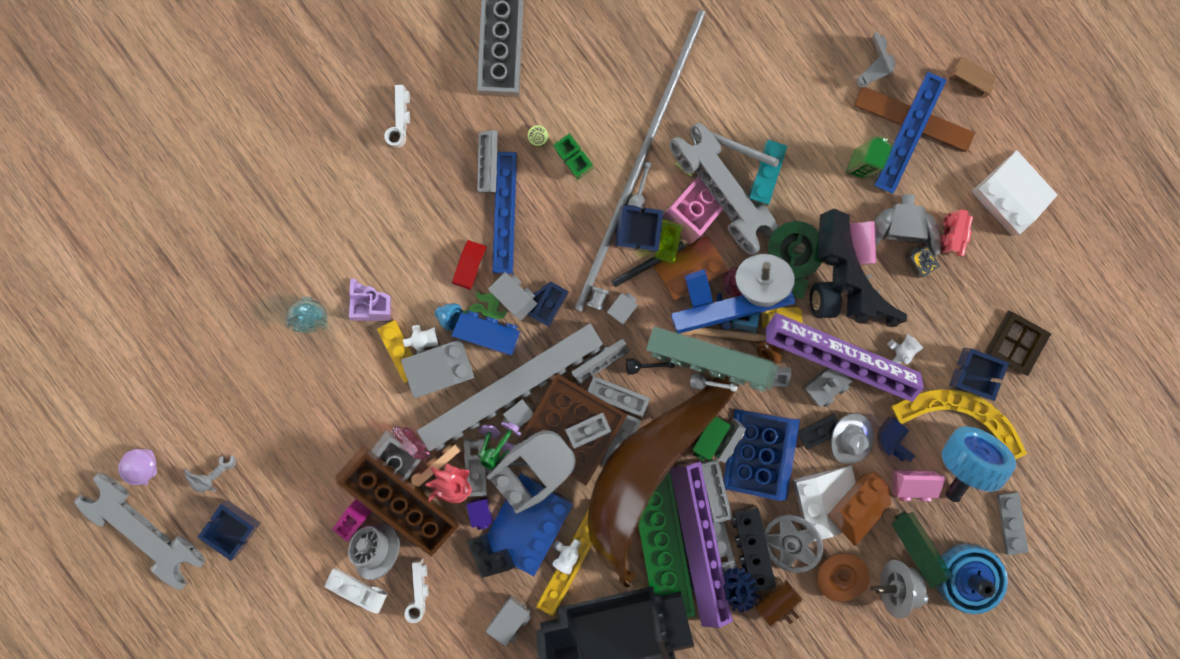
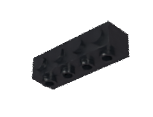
M753 505L732 510L733 519L731 524L733 528H736L738 536H735L737 548H741L742 555L739 556L741 567H745L746 574L751 573V580L756 579L754 586L759 587V590L756 592L776 588L759 508Z

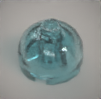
M302 297L301 300L294 302L287 310L286 326L288 329L292 326L293 331L303 333L316 332L315 328L322 327V330L328 327L327 311L321 303L313 300L312 297Z

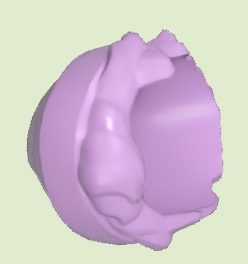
M133 449L127 452L119 463L120 477L131 485H147L148 481L156 476L157 473L156 458L153 451L149 449Z

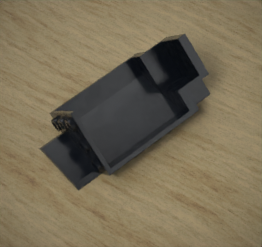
M653 586L558 607L559 619L541 622V630L536 631L538 659H676L674 651L695 647L681 591L660 596L659 593H655Z

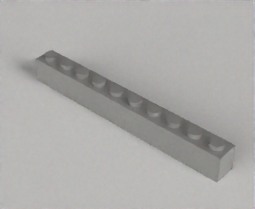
M588 324L417 430V433L429 452L433 449L437 452L447 446L445 442L452 438L455 441L464 435L462 431L465 429L473 430L481 425L479 422L481 419L486 417L489 420L497 415L498 412L496 410L502 406L507 409L515 404V398L521 395L523 399L531 394V388L536 385L541 388L549 383L548 378L552 375H562L567 371L565 367L570 364L576 366L583 362V356L590 353L591 356L602 350L600 346L603 343L592 325Z

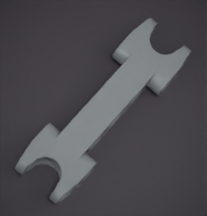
M696 123L690 128L694 145L688 144L680 137H675L669 143L670 150L686 173L691 174L694 171L697 173L731 219L732 223L728 226L731 236L746 253L754 255L760 250L756 231L761 232L770 239L773 232L779 226L763 204L759 203L754 206L718 157V154L721 153L719 142L703 124Z
M97 473L93 480L100 490L99 499L95 501L86 496L79 495L74 500L77 508L98 526H104L108 521L155 561L151 566V571L158 578L171 587L182 590L187 582L180 573L181 562H187L200 568L206 562L204 556L182 536H177L172 541L125 501L130 495L125 487L108 475Z

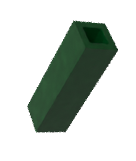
M903 511L896 515V520L891 525L930 588L932 589L954 577L915 514Z

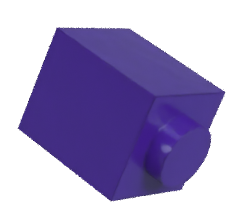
M488 497L468 501L466 506L471 528L477 527V530L488 528L489 524L493 521Z

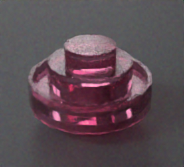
M734 266L726 272L723 284L728 295L738 297L743 294L739 291L736 284L738 267Z

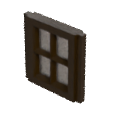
M1008 310L984 353L1009 362L1008 366L1028 376L1051 333Z

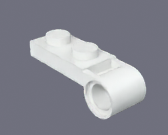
M395 85L396 127L387 129L384 135L386 142L393 148L404 146L407 124H410V112L407 111V103H410V93L406 91L404 85ZM394 133H399V141L392 143L391 136Z
M423 558L415 559L412 562L415 600L408 605L404 613L406 620L410 623L419 622L426 610L425 599L429 595V588L424 580V577L427 576V565L423 564ZM410 608H417L420 611V615H413Z
M337 568L332 569L324 586L373 613L380 612L388 595L383 589L375 586L370 587Z

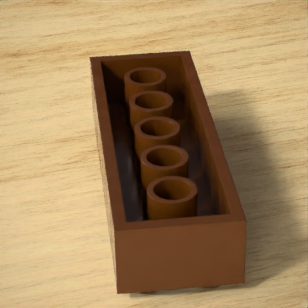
M364 445L336 475V481L340 487L431 557L459 527L454 516L435 501H429V497Z

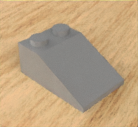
M461 339L401 360L414 398L474 378Z

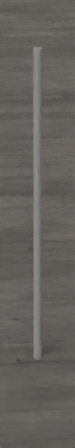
M698 10L577 301L575 309L582 311L616 231L619 207L626 205L705 17L706 12L703 10Z

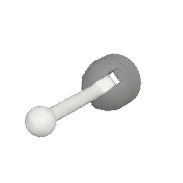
M693 373L690 379L691 388L697 390L705 388L706 385L727 388L733 392L738 388L734 383L728 385L707 381V378L699 373Z

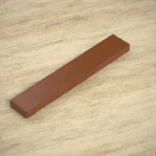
M861 87L854 104L857 108L898 125H902L910 108L908 104L867 87ZM931 114L922 135L967 152L975 132Z

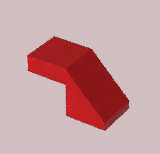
M467 240L452 284L469 290L472 289L487 246Z

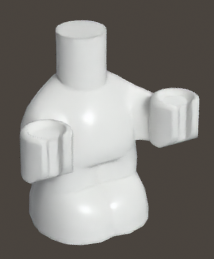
M420 325L412 326L413 333L411 338L403 339L404 347L413 346L417 354L425 352L427 347H438L435 327L421 331Z
M910 334L905 337V341L901 345L893 339L887 343L896 353V357L892 361L898 364L902 362L908 364L912 361L915 354L924 348Z
M574 539L571 546H565L556 540L553 548L560 551L561 554L558 559L553 561L552 565L561 572L570 574L573 565L577 562L579 556L578 548L582 542Z

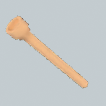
M705 327L680 333L684 336L696 334L756 342L766 340L765 334Z

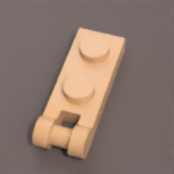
M457 443L454 446L449 444L441 451L443 455L438 460L434 457L426 464L428 468L424 472L419 471L412 476V484L415 486L423 484L434 474L431 467L439 470L459 453L462 448Z

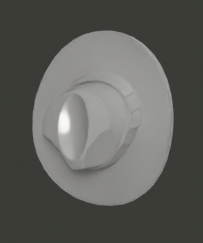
M851 413L842 417L836 424L831 438V450L833 456L839 462L847 464L856 463L869 454L873 445L874 434L872 426L865 416Z

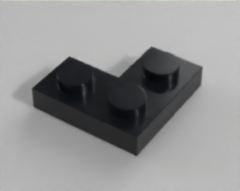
M485 534L472 537L466 541L482 578L506 572L515 567L508 549L493 552Z

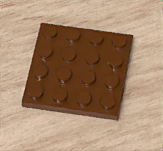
M556 374L516 444L522 443L537 432L552 431L557 433L571 448L575 456V467L569 476L587 486L627 414ZM603 412L611 432L573 448L565 429Z

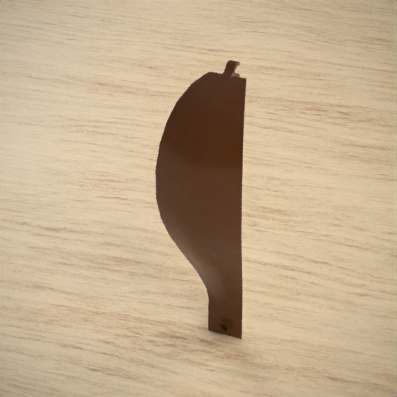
M727 376L725 380L714 377L711 381L728 385L733 383L729 381L730 377ZM708 385L689 400L638 429L624 440L607 459L596 480L589 502L588 529L590 541L597 555L619 576V582L624 587L630 588L631 585L627 582L631 583L632 579L630 577L635 578V575L626 568L628 550L635 529L652 494L681 454L719 414L735 391Z

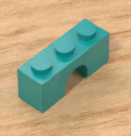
M771 140L765 142L762 153L779 159L777 167L759 161V168L748 194V198L752 203H760L765 207L770 204L788 147L787 145Z

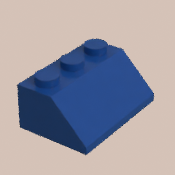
M467 310V313H461L452 333L453 337L509 355L514 354L521 331L517 330L518 326L507 322L505 326L497 324L498 319L488 316L486 320L478 318L479 313Z

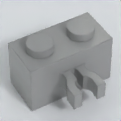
M826 367L802 388L816 406L827 407L834 401L833 397L838 393L843 394L850 388L849 384L852 380L847 375Z

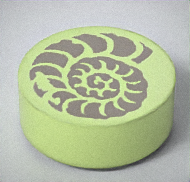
M539 125L533 126L528 132L529 142L536 147L543 146L548 140L547 130Z

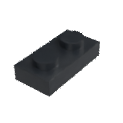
M834 413L798 430V435L806 450L832 438L833 430L838 423Z

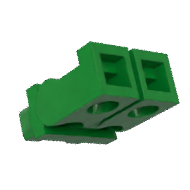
M570 133L553 145L557 154L577 181L594 169L593 163L584 151H581V147Z

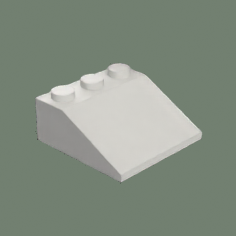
M1017 150L971 191L1011 236L1019 235L1028 228L1057 196L1055 191Z
M849 465L792 479L801 518L809 521L817 529L822 539L841 534L840 529L827 515L856 483L852 466Z

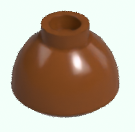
M766 340L758 343L757 352L759 357L776 365L779 364L784 349L767 343Z

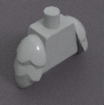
M902 195V204H895L892 208L882 211L874 220L875 248L884 236V240L919 244L925 242L932 254L937 256L940 254L942 242L939 224L930 213L925 212L923 206L914 205V195Z

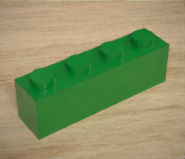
M882 137L871 138L853 151L845 173L864 180L882 171L893 145L888 144V140Z

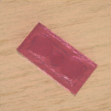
M396 425L391 431L413 458L426 461L430 456V453L425 449L426 445L414 436L415 432L411 428Z

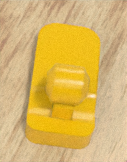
M781 307L760 313L761 326L763 328L767 327L775 313L802 323V311L798 307Z

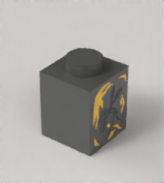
M917 245L909 250L910 255L905 257L918 278L925 277L940 267L928 246L920 247Z

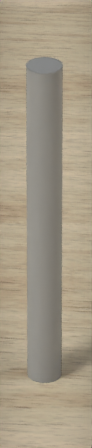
M711 132L719 144L774 167H777L779 159Z

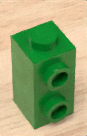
M715 417L695 440L691 447L695 451L693 455L702 461L705 458L711 460L731 425Z

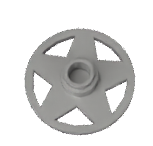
M782 515L776 517L767 525L764 535L769 557L774 564L794 573L809 571L818 564L823 554V542L819 532L809 521L795 515ZM792 521L801 523L808 529L797 530ZM780 522V533L769 534L772 526ZM815 539L818 547L817 556L809 547ZM770 547L780 550V560L773 554ZM796 559L808 564L803 567L791 566Z

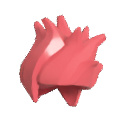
M449 463L445 464L444 471L431 467L436 479L426 483V486L433 489L429 501L437 497V500L442 499L450 503H460L471 494V485L466 480L469 476V470L458 469Z

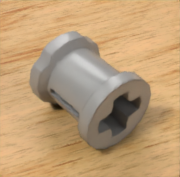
M593 286L590 302H587L586 305L603 311V304L606 295H609V291Z

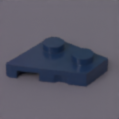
M551 281L543 286L541 290L533 293L535 295L533 300L537 305L527 314L548 327L552 324L569 294V291Z

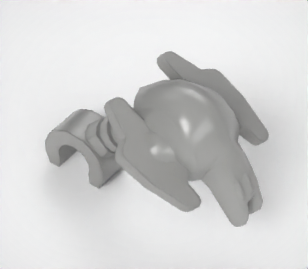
M232 455L230 456V461L225 463V458L220 456L219 465L208 476L191 474L186 468V480L194 491L205 492L206 490H211L215 492L216 490L212 488V480L214 481L225 470L235 467L236 458Z

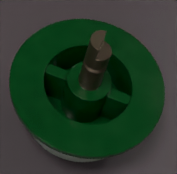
M787 222L779 226L769 239L767 253L783 259L791 267L795 279L811 275L823 262L818 260L819 231L806 222Z

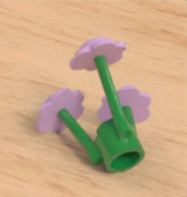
M501 423L508 431L496 449L490 448L487 450L490 437L498 439L501 432L490 424L482 425L478 429V432L486 437L482 451L478 455L481 458L479 462L482 466L493 470L499 461L512 450L515 445L508 443L507 439L512 433L518 437L521 436L516 423ZM502 450V451H503V455L499 458V456H500L499 451Z

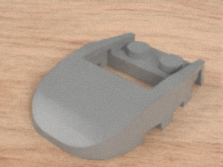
M552 431L537 432L530 436L529 439L516 444L499 461L494 470L488 473L487 479L492 481L517 514L543 501L550 493L557 489L572 473L575 467V456L571 448L557 433ZM520 456L546 486L545 489L534 497L508 467L510 463Z

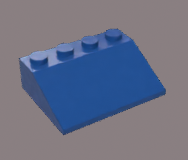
M735 409L733 418L740 421L746 430L743 438L735 446L732 456L726 461L723 480L725 489L777 501L787 500L800 419Z
M520 473L518 476L520 482L533 497L546 488L545 485L523 473ZM553 491L543 501L516 514L515 509L505 500L486 535L492 551L496 552L507 548L515 567L534 577L569 514L574 501Z

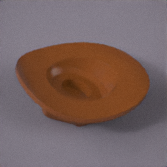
M839 553L829 557L823 562L817 573L819 590L827 598L838 602L857 598L867 589L870 581L869 571L865 563L857 556L849 553Z

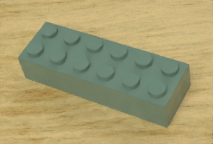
M653 327L646 348L647 351L652 353L651 356L665 362L671 359V363L684 368L688 364L690 369L706 374L707 370L710 371V375L723 380L727 376L730 377L729 381L742 386H745V383H749V387L765 392V388L771 390L778 366L771 361L658 327Z

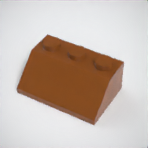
M707 236L653 266L673 301L689 293L685 280L686 275L704 269L708 281L728 271L720 254Z
M876 471L864 474L827 515L854 546L862 540L891 506L889 485Z

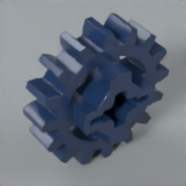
M738 567L725 571L723 574L725 580L723 588L726 590L727 595L725 599L732 606V610H738L739 613L749 611L753 606L757 605L756 599L760 596L756 591L759 590V587L754 586L756 579H750L751 573L745 574V569L739 570Z

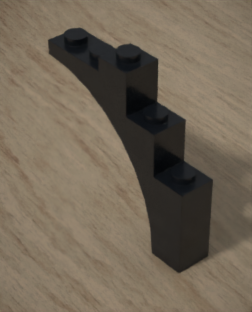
M835 208L821 214L818 260L833 266L832 289L847 295V318L853 319L856 323L860 324L867 323L869 320L882 322L888 327H897L898 324L907 322V314L888 303L874 289L865 276L853 247L849 214Z

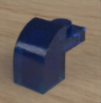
M888 416L877 433V443L880 450L888 456L892 454L901 462L904 460L911 462L915 455L900 444L910 430L896 419Z

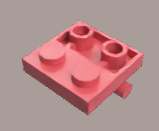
M960 209L950 212L945 216L943 221L945 229L944 234L941 235L940 253H956L957 256L964 257L967 243H970L972 234L970 229L973 217L968 216L969 211Z

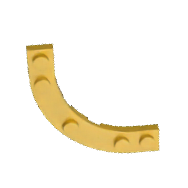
M950 389L929 390L919 393L913 402L903 399L890 406L899 424L932 411L954 410L965 413L981 422L994 437L1004 443L1014 455L1015 460L1027 455L1015 428L1007 417L991 403L973 394Z

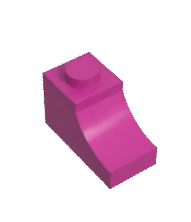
M355 499L342 514L332 530L348 542L372 511Z

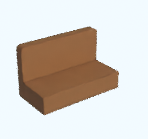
M961 57L949 79L985 98L991 94L994 88L992 84L996 79V75Z

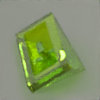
M667 220L662 221L659 250L656 252L655 258L675 263L683 225Z

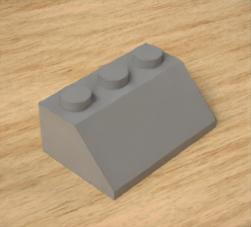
M388 430L384 432L371 450L406 479L409 478L423 458L404 440Z

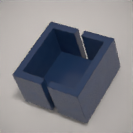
M620 206L615 247L658 252L663 210L649 208L641 210V207Z
M963 348L957 363L960 369H955L949 386L986 400L995 401L1001 384L991 382V379L1003 380L1009 362L971 348Z
M227 500L219 505L210 518L211 521L205 525L197 538L232 561L239 556L248 543L247 540L253 536L261 523Z

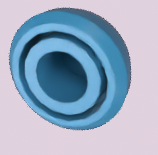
M449 303L436 309L435 317L438 318L440 325L444 329L452 331L455 328L462 313L461 306L456 303Z

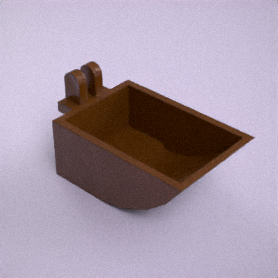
M786 579L757 603L755 607L770 628L783 617L791 625L793 621L787 614L791 612L797 620L799 615L794 611V608L803 601V598Z

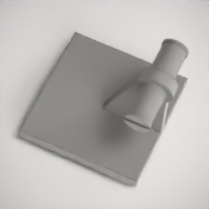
M878 31L873 34L872 41L879 58L858 77L857 84L862 88L886 75H892L894 66H896L892 54L888 55L886 52L888 45L884 36H879Z

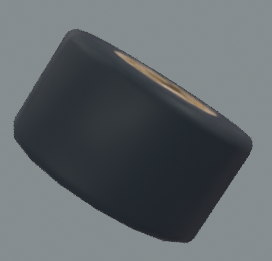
M817 282L813 284L810 291V307L813 315L816 318H836L840 314L842 295L840 291L832 289V282Z

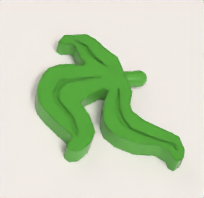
M479 291L476 293L480 301L488 303V310L482 304L475 303L470 307L469 311H480L484 316L495 319L505 318L507 311L504 310L503 313L497 311L500 301L493 294H480Z

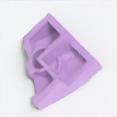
M350 279L349 320L390 321L391 296L383 292H377L373 287H366L358 283L356 279Z

